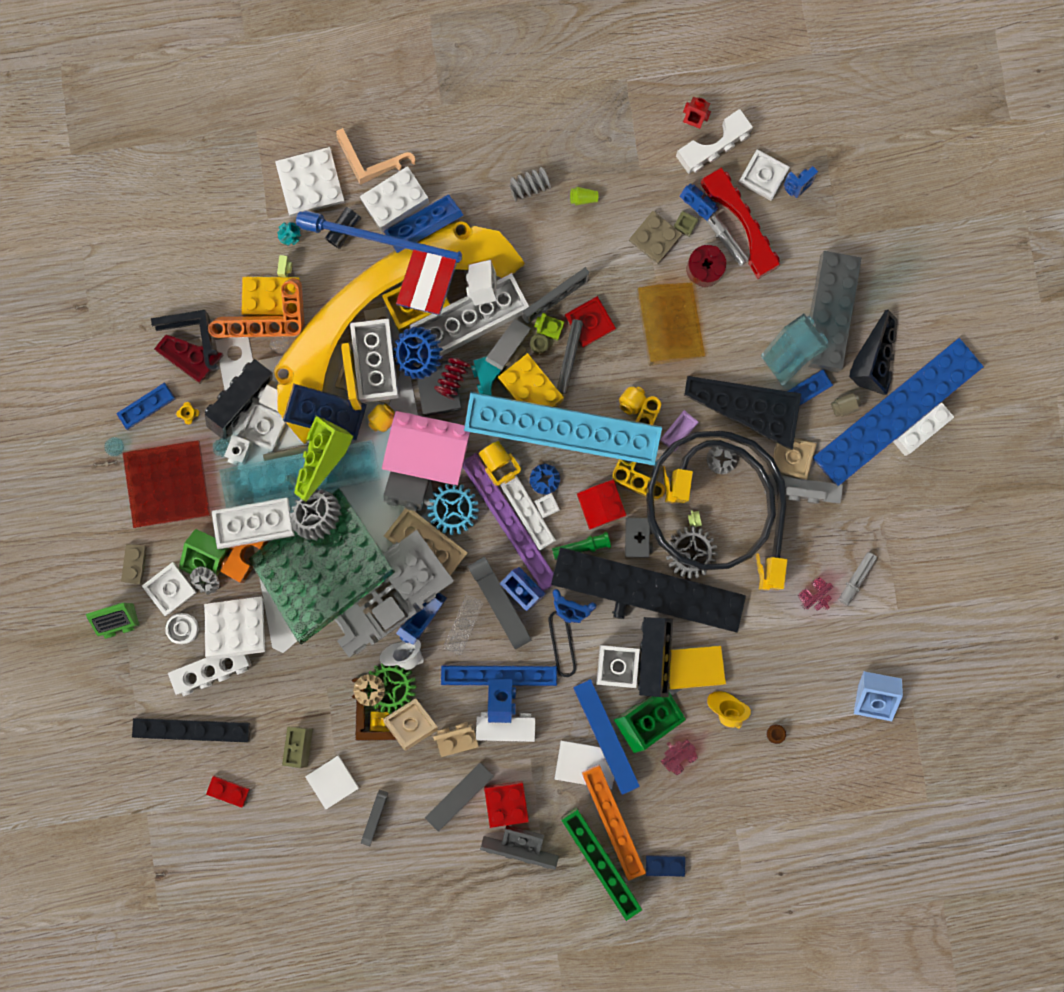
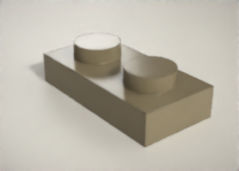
M126 544L121 582L142 584L147 546Z

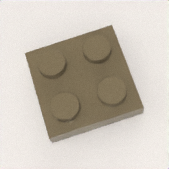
M652 211L630 237L629 241L659 264L682 236V233L656 212Z

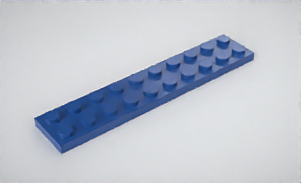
M958 338L817 453L813 459L829 479L839 486L984 366L963 341Z

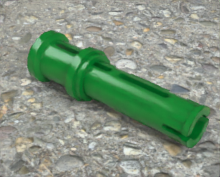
M605 531L604 534L594 537L590 535L585 540L560 547L582 553L586 551L596 552V549L604 547L611 548L608 533ZM560 547L552 548L555 560H557Z

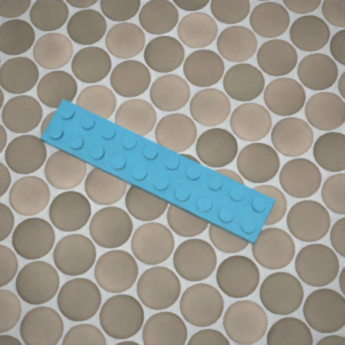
M471 392L464 431L655 465L662 427Z

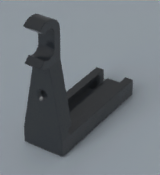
M206 310L151 318L152 327L155 326L156 331L200 325L205 365L210 371L220 369L216 364L210 365V357L217 355L218 352L212 349V338L208 330L210 318Z

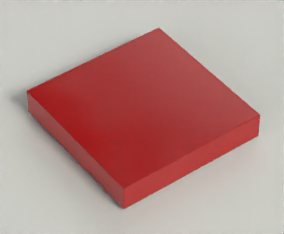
M598 296L565 314L570 326L573 319L583 322L579 338L583 348L616 330Z

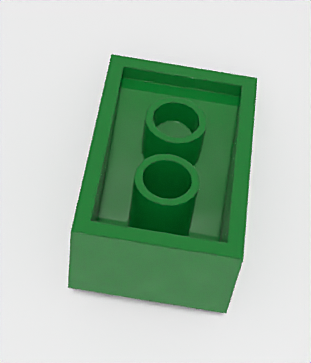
M670 692L669 697L649 696L614 719L633 753L646 750L686 720Z

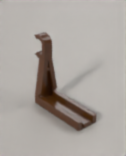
M354 678L351 681L355 683L359 678ZM356 700L355 740L397 741L391 732H362L365 730V705L360 704Z

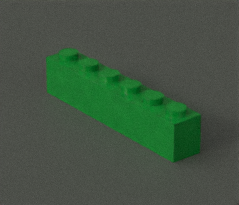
M576 807L562 816V823L624 919L627 921L641 912V905L579 809Z

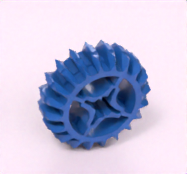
M412 327L411 329L404 330V333L399 335L400 339L395 341L398 346L393 348L396 351L393 357L398 360L395 365H401L399 371H405V376H411L412 379H424L425 376L430 377L432 373L436 372V367L441 365L438 359L443 358L440 355V351L443 348L438 346L441 341L435 340L437 335L431 334V330H425L424 327ZM418 337L421 340H423V342L418 344L417 342H414L413 339ZM415 362L421 363L423 367L417 368L413 364Z

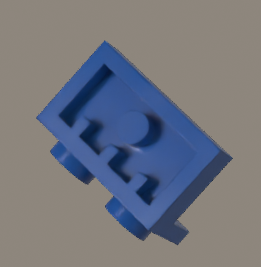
M812 166L809 170H803L798 177L790 172L784 183L786 192L790 196L794 195L798 198L813 184L818 171Z

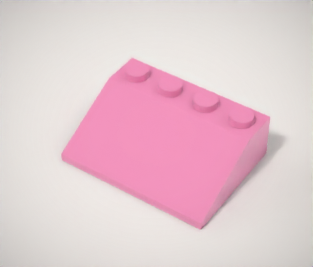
M396 411L382 469L458 485L470 432L464 431L465 425Z

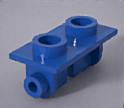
M690 183L688 186L686 185L679 197L708 221L711 215L718 210L717 204L708 196L702 199L701 197L704 193L695 184L692 185Z

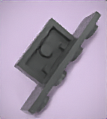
M509 825L505 828L503 840L483 836L480 850L489 854H497L509 859H516L554 870L557 867L559 857L555 854L540 851L544 834Z

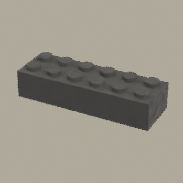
M823 251L820 255L801 366L837 373L843 369L862 257Z

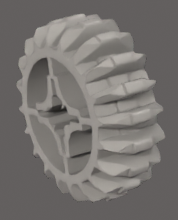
M316 489L307 502L302 499L299 501L295 500L297 505L292 507L294 512L290 513L292 518L290 522L293 525L294 531L303 538L316 541L319 537L324 539L325 534H330L331 529H336L335 523L340 522L337 517L342 515L339 511L341 507L338 499L332 493L323 489Z
M694 526L691 527V532H689L687 527H684V534L677 530L679 537L671 536L674 543L668 541L681 555L689 559L695 560L696 557L705 556L706 559L703 564H709V562L712 564L716 563V560L711 559V556L718 555V553L712 552V549H716L717 545H710L714 538L707 540L708 532L701 535L702 528H699L698 532L695 533L696 529ZM690 537L686 548H677L678 543L683 538ZM695 538L700 539L704 543L707 551L697 548ZM692 546L693 551L698 552V554L693 555L694 558H691L690 554L682 551L690 550L689 547ZM671 555L666 557V560H673L669 567L677 566L674 569L675 573L679 569L682 570L680 573L681 577L685 575V572H688V578L692 577L693 572L696 578L699 577L698 571L703 575L706 574L705 570H699L688 565L687 567L683 566Z

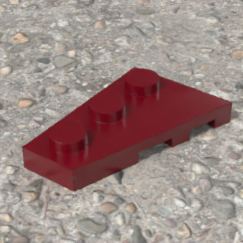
M165 335L154 348L155 352L199 384L211 372L205 365L202 346ZM218 352L217 355H212L210 357V365L217 364L224 356L223 353Z

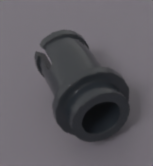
M615 602V608L612 611V614H614L613 618L625 619V616H627V605Z

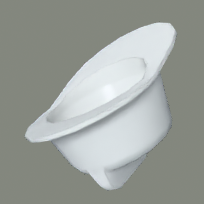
M417 640L414 645L406 642L392 644L382 651L380 662L386 666L398 665L405 670L412 669L424 662L420 651L421 642Z

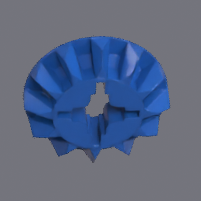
M541 464L532 470L530 484L537 493L550 494L559 486L560 475L554 466ZM541 472H543L545 476L552 475V477H550V479L548 480V487L544 482L537 483V481H539L542 478Z

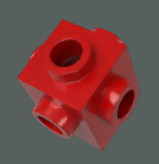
M693 97L690 103L686 102L683 113L686 115L683 122L700 129L703 122H707L710 117L711 111L708 109L711 103L703 98Z

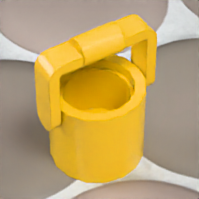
M499 440L478 453L487 466L485 471L495 486L510 482L521 471L511 453L507 454ZM511 461L517 470L506 474L501 480L497 481L492 473Z

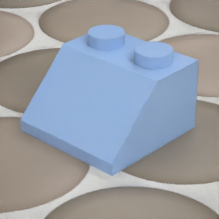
M864 671L858 684L854 714L892 721L903 697L902 679Z

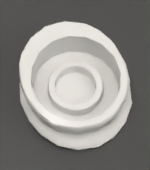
M178 613L170 617L165 630L167 637L172 642L187 644L194 641L197 637L199 626L193 616L186 613Z

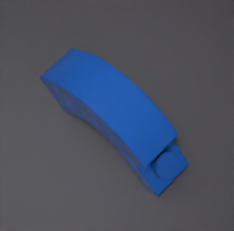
M437 593L436 597L430 602L422 604L424 608L408 619L397 631L396 634L400 636V639L414 645L434 619L447 597Z

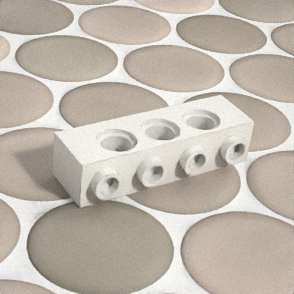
M248 654L209 660L204 658L169 672L168 675L175 694H182L184 697L194 693V688L200 686L201 689L211 686V682L218 679L221 682L229 679V674L234 672L237 675L248 671L247 667L252 666ZM228 658L233 661L231 669L225 667V660ZM210 665L215 669V674L212 677L207 674V668ZM191 673L197 676L194 684L189 681Z

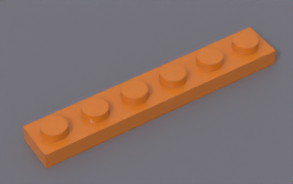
M600 764L583 771V778L627 880L629 881L646 874Z

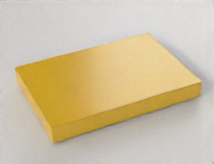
M344 343L341 345L348 397L353 409L361 410L354 354L349 343Z
M721 646L671 650L669 690L726 684Z

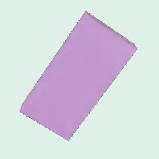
M684 410L660 441L669 447L673 442L688 436L699 422Z

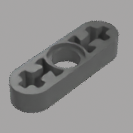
M379 789L361 844L371 846L389 792Z

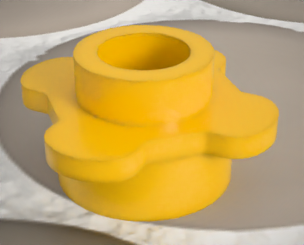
M185 402L176 413L177 417L182 418L187 425L192 424V420L200 414L199 410L194 409L190 402Z

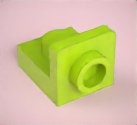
M542 313L541 317H537L534 327L537 328V334H543L548 338L558 341L564 321Z

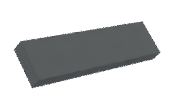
M480 762L425 819L439 832L494 775Z

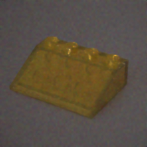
M658 284L637 288L636 295L649 366L705 357L693 284Z

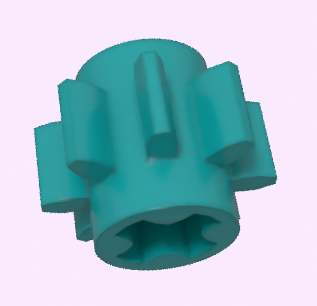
M284 222L279 226L280 230L277 234L281 243L289 246L291 243L295 245L300 241L301 231L295 223L289 222L286 224Z

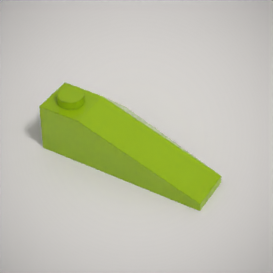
M318 416L315 417L307 436L309 446L308 450L303 453L305 463L304 467L299 470L294 491L298 497L306 502L346 454L353 435L345 429Z

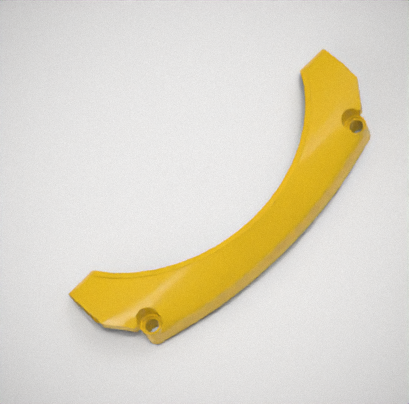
M463 221L452 222L416 242L454 252L460 251L462 259L456 264L455 269L469 270V265L491 260L496 276L503 278L511 273L513 275L525 265L523 259L500 231L477 226L470 228ZM461 224L464 227V231L458 235L456 227ZM404 249L398 253L393 251L362 272L339 291L309 321L292 342L274 368V376L279 382L277 385V411L282 416V419L293 383L319 391L323 390L325 373L330 357L344 330L358 312L372 299L404 280L413 250ZM280 369H287L288 374L286 377L281 378L278 376V371ZM286 422L304 444L309 441L307 436L310 428Z

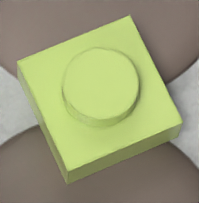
M280 255L277 274L279 277H288V273L292 272V262H290L288 256Z

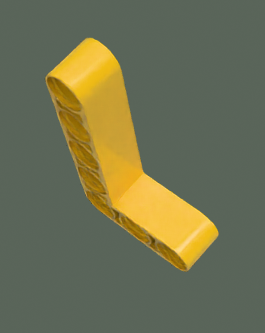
M654 396L648 397L641 408L636 422L646 419L650 425H653L661 408V401ZM648 402L656 403L657 409L654 411L647 408ZM619 459L612 474L614 482L646 497L650 478L633 470L636 462L627 463L625 460ZM624 471L626 479L618 480L616 472ZM639 478L643 481L644 485L642 488H636L633 481ZM656 481L655 486L661 489V494L654 496V500H659L665 494V487L661 482Z

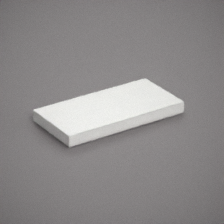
M285 497L213 510L212 517L217 549L295 536L294 529L292 528L293 525L290 522L292 518L290 516L289 498Z

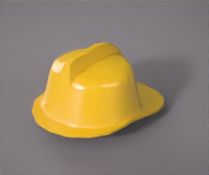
M715 691L707 697L709 708L718 714L719 720L724 726L740 729L743 721L751 715L749 706L727 692Z

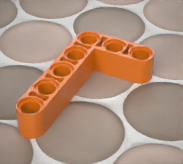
M289 278L283 283L281 288L283 316L218 317L210 323L208 327L209 333L217 338L298 335L305 325L301 282L296 278ZM293 284L296 292L289 291L287 285ZM289 303L296 304L297 311H292L289 308ZM290 322H296L299 329H293L290 326ZM215 323H219L223 327V331H218ZM234 323L240 324L242 331L236 330ZM253 323H258L261 327V330H255L253 328ZM271 323H278L280 330L273 329Z

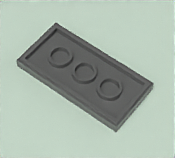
M583 268L523 311L524 321L529 324L587 283L589 278L587 268Z

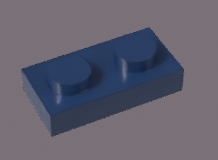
M646 855V876L685 877V856Z

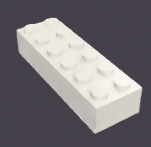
M511 273L496 281L497 301L474 305L472 298L469 299L466 296L443 308L440 316L431 314L409 326L410 328L424 327L425 330L430 329L431 334H436L435 340L441 341L438 346L443 348L440 351V355L443 356L523 315V311L529 305ZM416 337L418 344L423 342V340Z

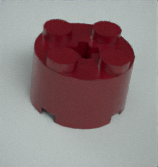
M702 245L696 248L691 253L687 262L686 272L688 278L701 287H711L717 284L726 270L725 255L717 246ZM706 263L707 265H710L709 269H707V267L705 266L703 267V264Z

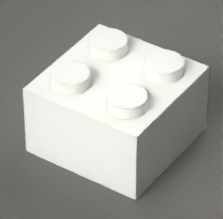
M600 645L596 684L636 688L640 649Z

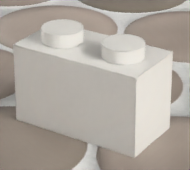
M491 260L469 265V273L466 274L469 287L466 288L468 298H472L474 305L497 301L496 272Z

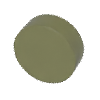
M536 334L530 340V347L533 352L542 354L547 351L549 340L543 334Z

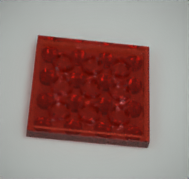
M199 440L123 452L133 528L211 516Z

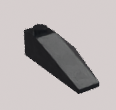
M889 310L884 311L854 359L849 375L857 386L882 395H887L892 380V372L889 369L890 361H894V354H892L891 348L892 343H895L897 318Z

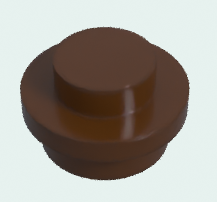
M774 724L768 728L766 735L771 743L780 744L786 738V731L781 725Z

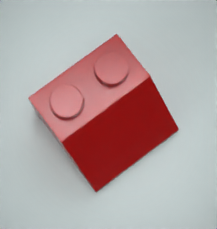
M614 479L577 493L589 530L626 517Z

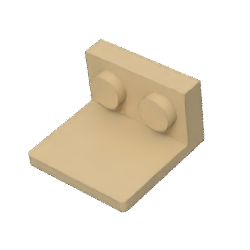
M468 722L457 724L455 726L456 729L453 730L446 727L436 731L437 734L433 738L434 741L437 740L441 757L479 747L473 724L468 725Z

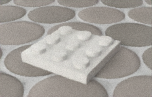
M330 147L275 161L290 217L297 215L300 211H314L345 202Z
M262 596L204 604L205 657L207 660L265 652Z

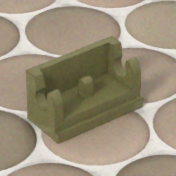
M287 726L282 766L308 767L313 728Z

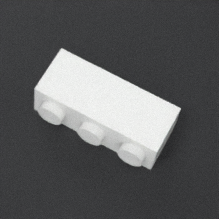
M940 403L895 439L893 443L906 456L951 421L954 416L943 403Z
M481 712V716H477L476 740L535 742V717H531V713H520V717H511V723H488V712Z

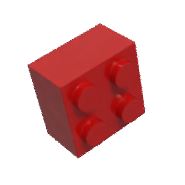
M523 781L484 787L490 828L529 822Z

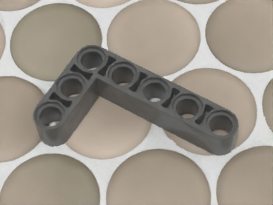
M485 556L468 565L471 574L480 586L514 649L516 650L532 641Z

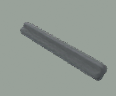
M572 320L557 390L561 394H566L583 325L581 320Z

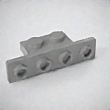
M768 475L777 496L776 482L772 475ZM783 477L786 497H789L788 500L800 501V499H807L808 503L819 504V501L841 503L843 488L841 484L837 486L834 483Z

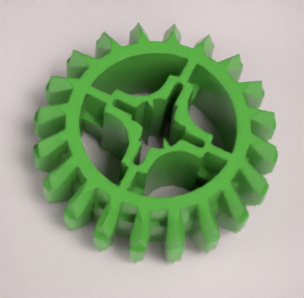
M381 663L382 669L375 665L376 673L373 671L368 673L377 677L383 673L384 687L388 686V682L394 683V685L399 683L400 685L395 686L393 692L385 689V693L389 695L392 703L381 700L374 705V708L377 709L381 705V712H384L386 707H388V713H392V707L396 711L400 709L399 705L402 707L406 705L404 701L408 703L412 701L408 696L416 695V693L410 690L416 689L417 686L411 685L410 682L416 679L415 677L409 679L408 676L412 674L411 670L405 673V669H399L398 665L386 667V665ZM389 671L399 673L404 680L394 681ZM367 685V688H365L370 689V692H367V696L377 691V689L371 688V685ZM406 685L405 694L398 701L397 689Z

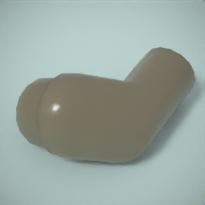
M520 345L503 369L507 370L520 360L525 354L526 349Z

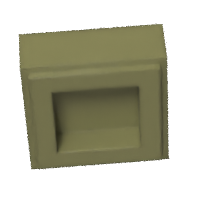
M682 211L673 227L690 237L699 219Z

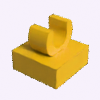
M371 711L370 731L390 732L383 719L391 713Z

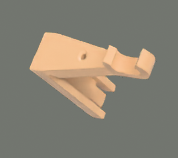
M344 129L336 131L338 142L360 185L395 167L400 171L401 165L399 162L409 158L411 163L415 164L414 155L406 152L366 168L367 171H364Z

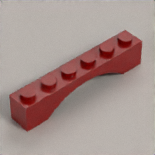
M721 167L702 178L700 184L712 201L728 208L741 222L749 242L748 264L756 278L760 279L779 267L780 258L775 251L772 252L769 247L770 242L768 238L760 232L761 227L756 219L753 220L750 215L751 210L749 206L741 200L740 191L737 187H733L729 173L727 171L724 172Z

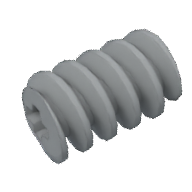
M542 167L539 168V174L536 170H532V176L525 172V179L521 175H518L517 181L514 177H511L509 184L515 202L517 201V195L524 199L525 192L531 197V190L538 194V188L545 192V186L548 185L551 189L548 176Z

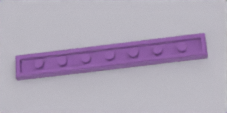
M477 453L464 460L463 469L539 587L545 591L552 586L550 584L553 571L499 487L495 486L485 471L486 467Z

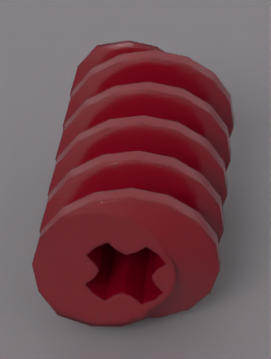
M459 358L448 359L451 365H445L444 368L447 372L441 373L444 379H438V383L441 386L434 387L439 394L451 400H454L451 397L452 395H458L455 388H462L458 381L465 382L461 375L469 374L465 367L472 368L469 363Z

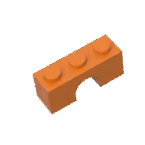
M269 541L231 547V554L229 557L226 556L221 563V572L239 583H245L253 569V566L248 564L244 558L245 551L251 546L264 550Z

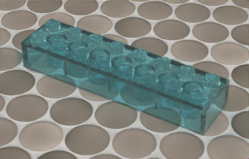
M802 314L785 326L761 354L762 359L782 386L801 374L829 347L827 345V338L822 333H818L813 319L805 314Z
M369 440L350 444L346 454L317 490L323 489L327 491L381 480L374 442ZM303 453L219 470L226 508L285 497H296L297 495L294 491L299 470L304 467L305 463Z

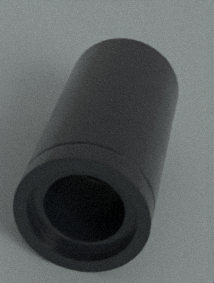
M346 207L335 223L355 228L362 218L356 212ZM329 231L325 239L336 248L341 249L350 235Z

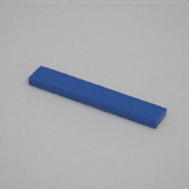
M441 666V685H489V679H512V686H557V666Z
M591 679L573 687L621 794L623 795L640 787Z

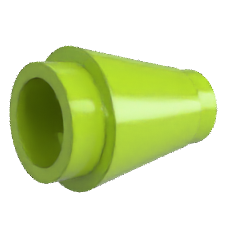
M581 187L571 188V204L577 206L598 202V191Z

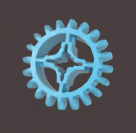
M445 484V491H443L442 487H438L440 494L432 493L436 497L435 500L429 498V502L433 503V506L429 505L427 509L433 510V512L428 513V517L435 516L431 523L435 524L438 522L439 524L436 526L438 530L443 526L442 532L444 534L447 532V528L450 529V535L454 534V529H457V533L461 534V527L468 531L466 524L474 525L470 521L471 518L477 520L478 517L473 515V512L477 513L479 509L473 508V506L478 505V501H471L475 498V494L468 496L470 493L469 488L465 492L462 491L464 485L461 484L459 489H456V485H453V489H449V485ZM448 494L460 495L455 501H448L444 498ZM465 499L469 504L468 516L460 510V506ZM439 502L446 507V512L441 519L437 513ZM457 504L458 507L456 509L458 513L452 512L449 514L448 511L450 509L448 505L454 506ZM453 516L463 520L461 523L454 525L446 523Z

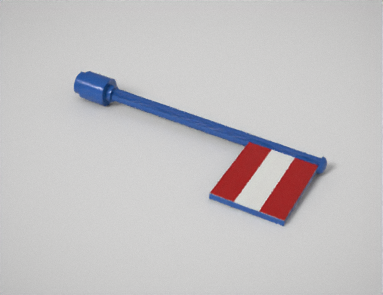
M306 210L300 211L297 214L296 225L303 230L320 233L321 230L326 229L413 250L396 304L440 316L456 264L462 259L460 251L454 252L329 222L324 219L322 214Z

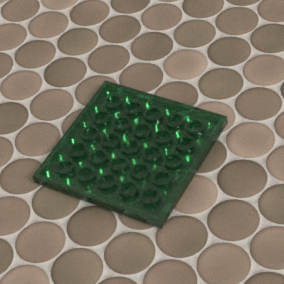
M339 488L332 494L338 499L341 507L339 511L342 515L337 517L340 522L335 523L336 529H331L330 534L326 533L324 539L319 537L317 541L313 539L308 540L299 536L294 531L295 536L274 539L249 558L297 642L301 645L395 573V570L343 491Z

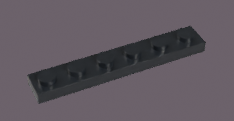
M133 718L132 738L248 743L250 737V723Z

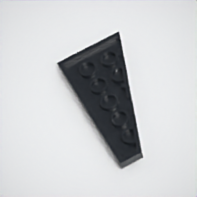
M687 376L684 396L793 450L801 393Z

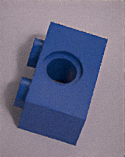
M520 567L513 569L500 582V585L526 611L533 608L546 595Z
M489 679L488 723H511V717L515 715L516 703H512V699H516V687H512V679Z

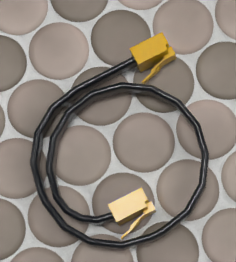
M697 431L673 442L655 462L647 485V519L658 544L677 562L699 570L730 569L752 558L767 541L776 516L775 492L763 465L745 449L722 440L704 441L692 447L682 458L679 469L672 472L671 485L666 475L665 466H662L677 447L696 438L729 439L750 447L767 463L776 482L778 511L772 557L766 558L764 569L758 553L756 554L760 577L759 590L784 589L787 559L780 557L787 507L785 481L774 458L754 440L727 431ZM706 447H719L739 455L756 470L766 491L768 515L761 537L746 554L728 563L703 564L682 556L665 540L655 519L654 489L661 467L666 487L665 503H685L689 501L693 471L686 470L689 460L697 451Z

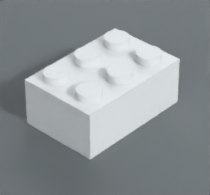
M408 166L359 196L381 233H384V230L430 204L427 195Z

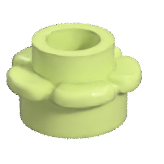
M691 510V514L688 515L690 526H694L696 529V527L702 526L699 511L693 512Z

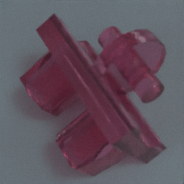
M817 577L811 583L817 590L816 593L811 595L805 588L797 594L803 603L801 606L804 610H808L817 601L818 604L814 606L816 611L822 607L828 610L830 607L827 603L832 598L830 595H827L825 598L822 597L834 586L831 583H826L821 577Z
M688 739L682 743L678 741L674 745L668 742L667 746L669 749L664 753L666 757L660 762L669 772L672 771L675 775H679L684 770L680 764L684 759H687L689 763H693L698 759L695 752L696 748Z

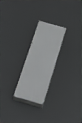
M514 319L488 354L486 361L502 370L528 335L531 328Z

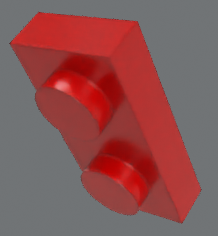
M212 776L206 795L243 808L250 788L217 776Z

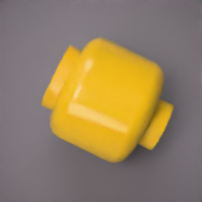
M638 386L628 387L619 397L620 409L628 415L638 414L647 399L645 391Z
M378 404L367 416L370 422L368 424L369 427L375 432L378 430L386 432L392 426L395 411L387 404Z

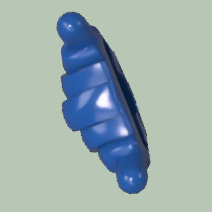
M559 589L553 590L556 615L567 623H581L597 607L594 602L582 606L576 602L568 601L561 596Z

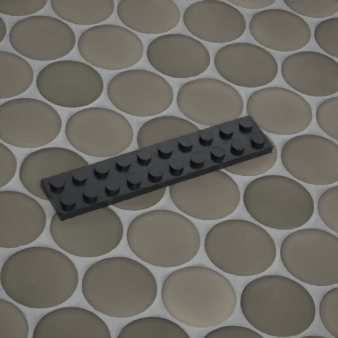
M562 547L559 548L550 584L738 633L746 595Z

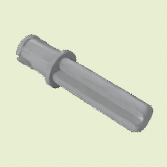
M717 214L711 217L712 219H709L707 223L717 234L716 238H720L740 266L745 264L749 259L729 233V228L723 225Z
M868 552L849 583L846 582L847 586L838 598L841 603L849 606L855 593L860 591V585L877 560L874 554Z

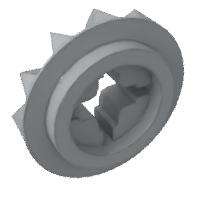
M712 447L708 451L707 464L713 472L727 474L735 468L737 454L719 447ZM722 451H724V457L730 460L724 461L721 467L720 460L714 457L721 456Z
M197 567L190 574V583L194 584V589L198 588L200 593L205 592L209 595L210 593H215L219 588L218 577L208 568Z

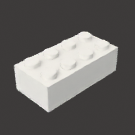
M381 319L350 323L360 402L399 398L390 320Z

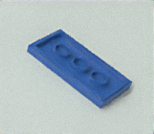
M446 195L383 232L387 236L418 242L464 215L450 195ZM393 246L397 253L405 249Z

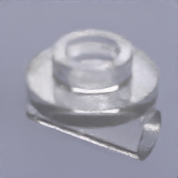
M277 336L272 338L269 345L276 353H284L290 347V341L288 336Z

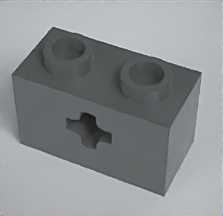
M647 518L625 519V557L648 558L649 553H653V542H649V535L653 534ZM638 533H641V536L644 537L640 543H638L637 539H634V536H637Z

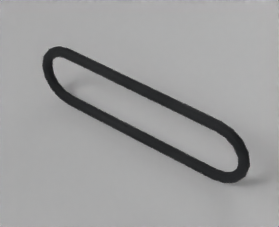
M554 611L550 614L548 622L557 671L563 677H570L576 671V664L569 631V625L567 622H565L571 658L573 663V670L570 674H563L560 671L559 661L551 623L552 616L557 612Z

